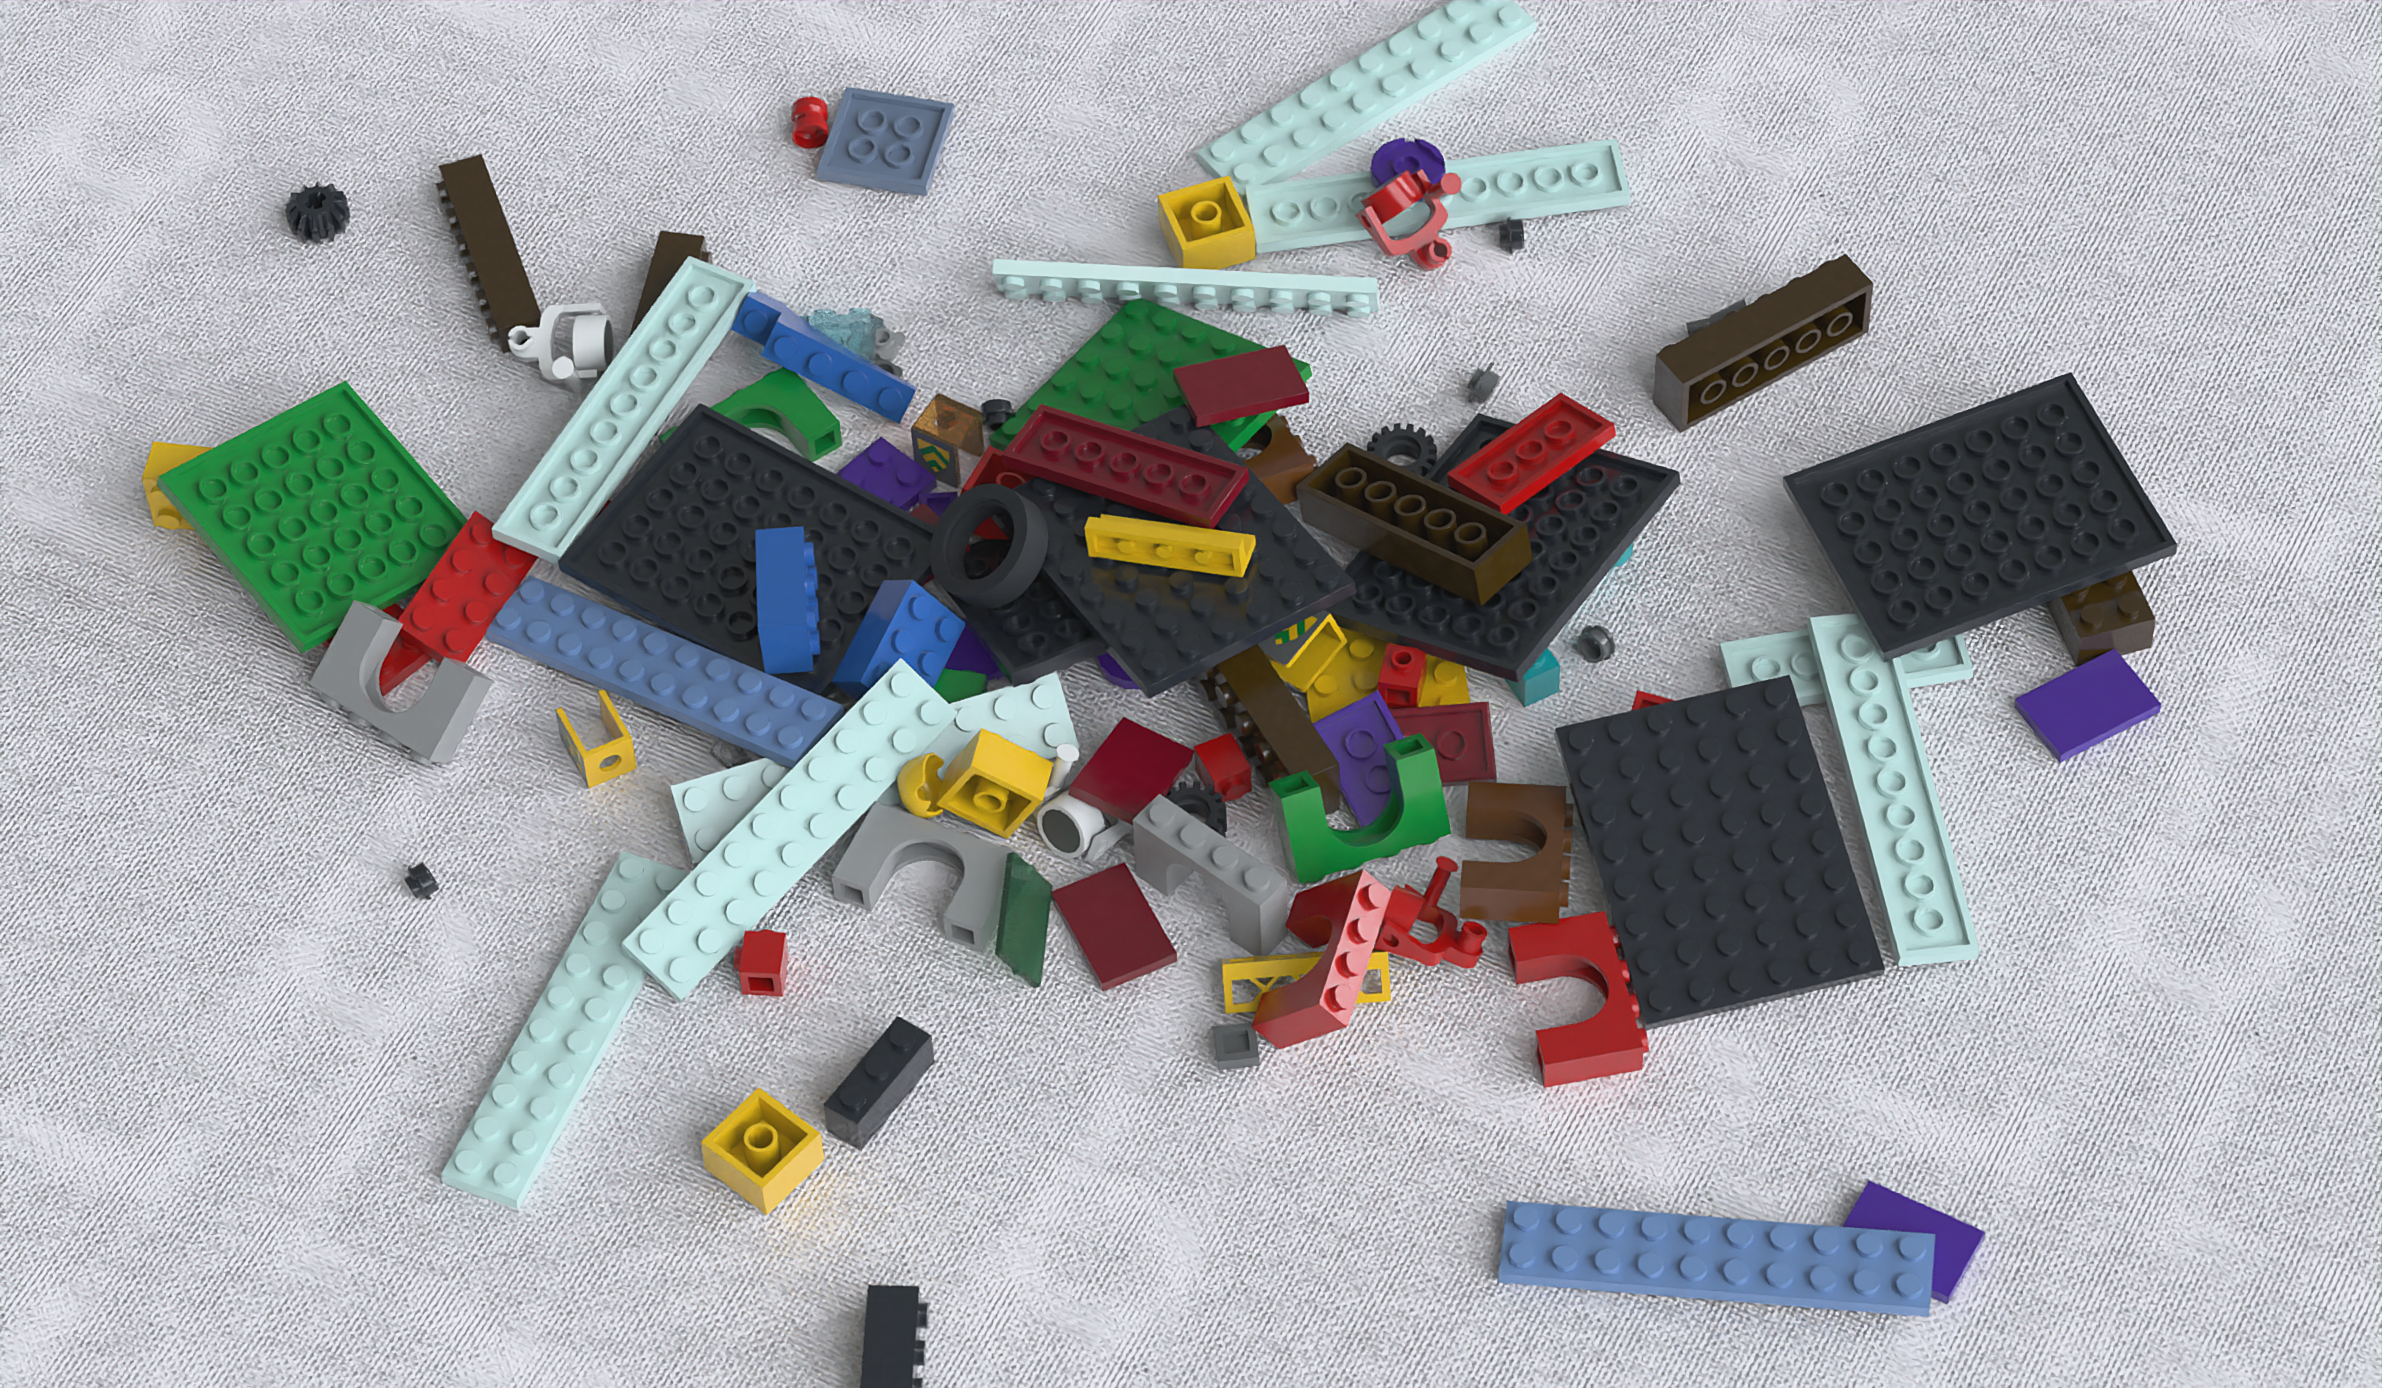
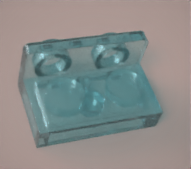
M851 308L849 309V314L836 315L834 310L818 309L813 311V316H799L845 348L869 362H875L876 328H884V320L873 315L871 309Z

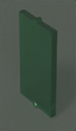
M1013 851L1007 853L995 955L1012 969V973L1015 976L1019 975L1033 988L1041 986L1051 905L1050 892L1053 885L1036 871L1034 865H1029Z

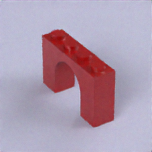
M1362 869L1296 893L1285 927L1313 949L1326 944L1328 946L1316 965L1302 978L1291 984L1262 993L1251 1027L1279 1049L1348 1027L1391 896V891Z
M1605 911L1559 919V924L1533 923L1508 928L1507 953L1516 985L1557 977H1574L1592 984L1600 991L1606 1001L1603 1008L1588 1020L1536 1030L1535 1056L1544 1088L1642 1070L1643 1053L1649 1052L1645 1028L1638 1029L1635 1019L1639 1018V1006L1635 993L1628 994L1626 984L1630 982L1628 966L1625 959H1618L1616 950H1620L1618 935L1615 927L1609 926Z

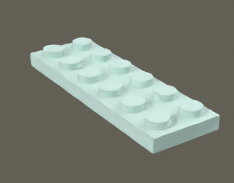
M1808 629L1720 643L1719 654L1729 688L1790 675L1800 706L1827 702ZM1963 634L1900 656L1908 689L1970 679L1973 676V666Z

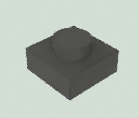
M1253 1022L1213 1026L1218 1071L1260 1066L1256 1030L1251 1027Z

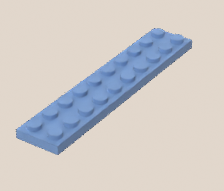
M531 575L507 600L487 628V633L485 634L487 640L791 769L845 715L843 705Z
M1507 1201L1499 1266V1283L1929 1317L1935 1234Z

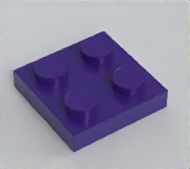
M879 437L836 473V475L906 512L919 502V494L930 493L937 487L936 477L883 437Z

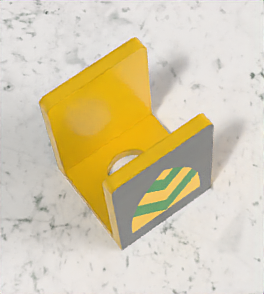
M1323 610L1258 643L1266 657L1272 660L1271 664L1283 682L1301 692H1306L1347 643V639L1332 615Z
M604 689L598 691L602 719L614 740L586 752L562 707L555 709L560 738L588 789L637 769L632 737ZM611 755H619L617 761L612 765L599 767L605 758Z

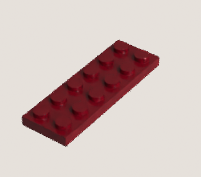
M1040 404L1002 453L1003 466L1206 529H1214L1249 480L1247 467L1044 404Z

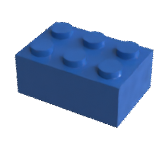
M803 526L755 530L757 618L765 673L780 674L814 671L813 655H820L819 630H817V622H819L818 598H816L818 574L817 566H815L813 542L805 541Z
M883 580L831 682L858 702L901 658L928 685L934 688L966 623L915 581Z

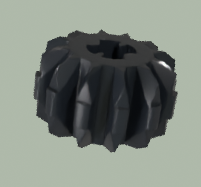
M317 181L314 187L309 188L302 184L301 192H291L290 202L286 204L285 209L289 229L293 235H299L303 243L313 239L317 245H319L322 239L327 238L334 242L335 234H345L346 224L350 222L351 217L347 197L343 191H337L333 183L322 187L319 181Z

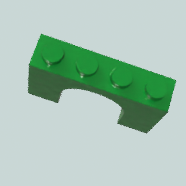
M785 367L767 373L762 379L744 389L735 391L730 397L709 407L749 429L767 428L783 434L811 462L817 461L842 446L840 421L797 373ZM679 426L670 428L658 437L660 447Z
M1421 733L1383 745L1391 785L1389 800L1382 813L1374 821L1359 829L1344 831L1328 826L1320 787L1307 770L1268 783L1286 868L1299 884L1315 883L1322 880L1326 875L1341 870H1354L1361 867L1365 862L1380 857H1393L1398 855L1401 850L1416 845H1429L1436 842L1440 837L1451 834L1435 750Z

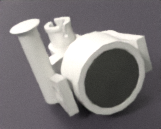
M599 302L547 306L541 316L540 327L527 328L525 326H516L508 334V337H510V340H508L510 350L518 359L523 361H539L541 373L548 382L566 383L574 391L580 390L583 384H597L602 377L600 372H605L614 360L612 320L610 315H605V309ZM565 316H576L573 326V356L577 371L574 370V364L568 357H558L554 360V336L559 321ZM524 339H527L523 345H520Z
M1063 743L1056 748L1058 756L1047 784L1044 799L1032 814L1037 818L1039 833L1053 852L1062 857L1072 859L1089 849L1086 859L1093 863L1115 842L1127 834L1130 824L1068 795L1071 783L1079 774L1072 773L1068 775L1073 761L1079 758V751L1075 746ZM1103 815L1112 824V827L1105 830Z

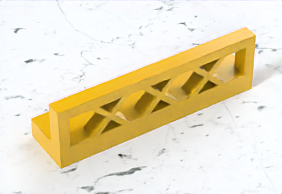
M1101 514L1100 518L1089 517L1084 527L1088 554L1091 557H1102L1233 577L1244 576L1256 545L1255 535Z
M1373 948L1366 970L1380 969L1382 992L1364 993L1360 990L1355 1004L1391 1001L1388 951ZM1325 951L1221 959L1225 1013L1257 1011L1262 993L1270 991L1271 986L1280 976H1292L1296 981L1301 978L1299 975L1307 974L1316 965ZM1271 977L1265 985L1257 979ZM1250 979L1261 990L1251 1002L1233 1003L1231 980Z

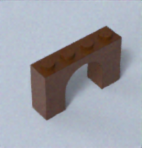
M1277 413L1241 447L1262 451L1254 457L1243 460V462L1283 505L1298 500L1296 486L1318 468L1314 455H1307L1299 435L1293 436L1285 416H1279Z
M1469 781L1466 839L1514 841L1525 844L1538 853L1531 858L1518 862L1462 860L1459 919L1559 924L1560 907H1568L1569 883L1561 882V880L1570 881L1571 856H1565L1563 853L1571 854L1572 829H1565V827L1573 828L1574 803H1566L1567 786Z

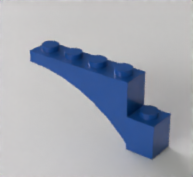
M758 290L757 292H749L731 328L732 331L763 345L764 349L761 356L900 424L918 388L845 348L791 311L786 304Z

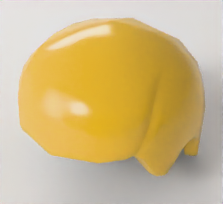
M934 752L909 760L903 765L897 776L898 793L903 804L910 813L923 819L941 815L944 808L936 805L943 782L938 777L937 771L944 765V761Z

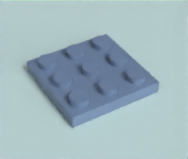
M846 86L817 168L818 179L927 197L955 115L954 103Z

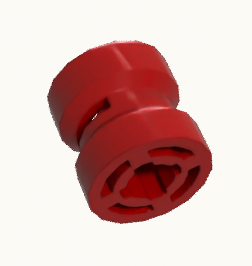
M813 96L797 99L791 106V119L793 122L791 127L792 141L797 146L805 149L822 147L826 144L829 137V128L826 123L828 120L827 104L824 100Z

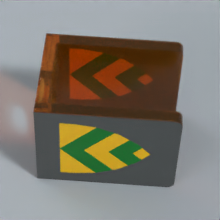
M940 393L935 395L911 427L914 461L933 474L936 480L957 489L961 484L958 448L977 457H981L985 452L981 411Z

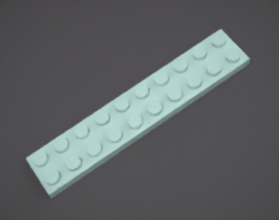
M1452 0L1196 151L1197 162L1214 179L1229 175L1243 205H1245V187L1279 183L1287 180L1536 31V21L1513 0Z
M1617 138L1445 161L1446 173L1457 174L1461 179L1462 187L1455 195L1446 194L1439 198L1448 212L1447 221L1440 230L1506 221L1507 217H1511V219H1526L1630 205L1631 194ZM1370 171L1245 187L1248 214L1255 229L1256 253L1373 239L1355 216L1357 212L1364 209L1360 201L1376 189L1372 185ZM1424 201L1415 202L1406 210L1382 224L1388 237L1415 233L1428 219L1430 208Z
M688 256L492 527L493 538L558 564V560L594 521L732 327L749 292H757L755 281Z
M993 259L992 274L999 293H1005V297L1012 300H1025L1028 294L1043 295L1044 300L1051 302L1065 301L1066 296L1081 297L1080 300L1089 304L1103 303V298L1119 299L1118 302L1125 305L1128 301L1140 299L1141 297L1146 300L1157 301L1156 304L1166 308L1179 307V302L1195 303L1194 306L1196 308L1204 310L1216 309L1218 304H1232L1234 310L1243 312L1254 311L1256 306H1271L1272 312L1281 314L1292 313L1294 308H1309L1310 314L1320 316L1331 315L1332 310H1347V315L1359 318L1369 317L1370 312H1379L1380 297L1377 278Z
M1856 613L1809 617L1807 629L1896 965L1898 967L1977 959L1980 952L1979 944L1900 657L1883 662Z
M900 658L620 946L680 1003L744 937L745 931H750L897 779L903 765L909 760L920 756L957 718L959 713Z
M1057 672L1040 677L1030 684L1020 685L1015 688L1011 685L950 703L949 705L959 715L921 755L934 752L943 759L944 765L937 771L938 777L943 780L947 766L981 728L996 733L1002 738L1026 750L1033 751L1045 759L1058 756L1056 748L1063 743L1071 744L1079 750V744ZM764 758L669 786L692 865L701 862L792 769ZM897 779L876 802L887 806L902 802L898 793ZM873 804L864 813H868Z
M621 852L442 1171L441 1178L443 1184L519 1210L648 975V972L620 946L621 943L690 874L689 872L632 853Z

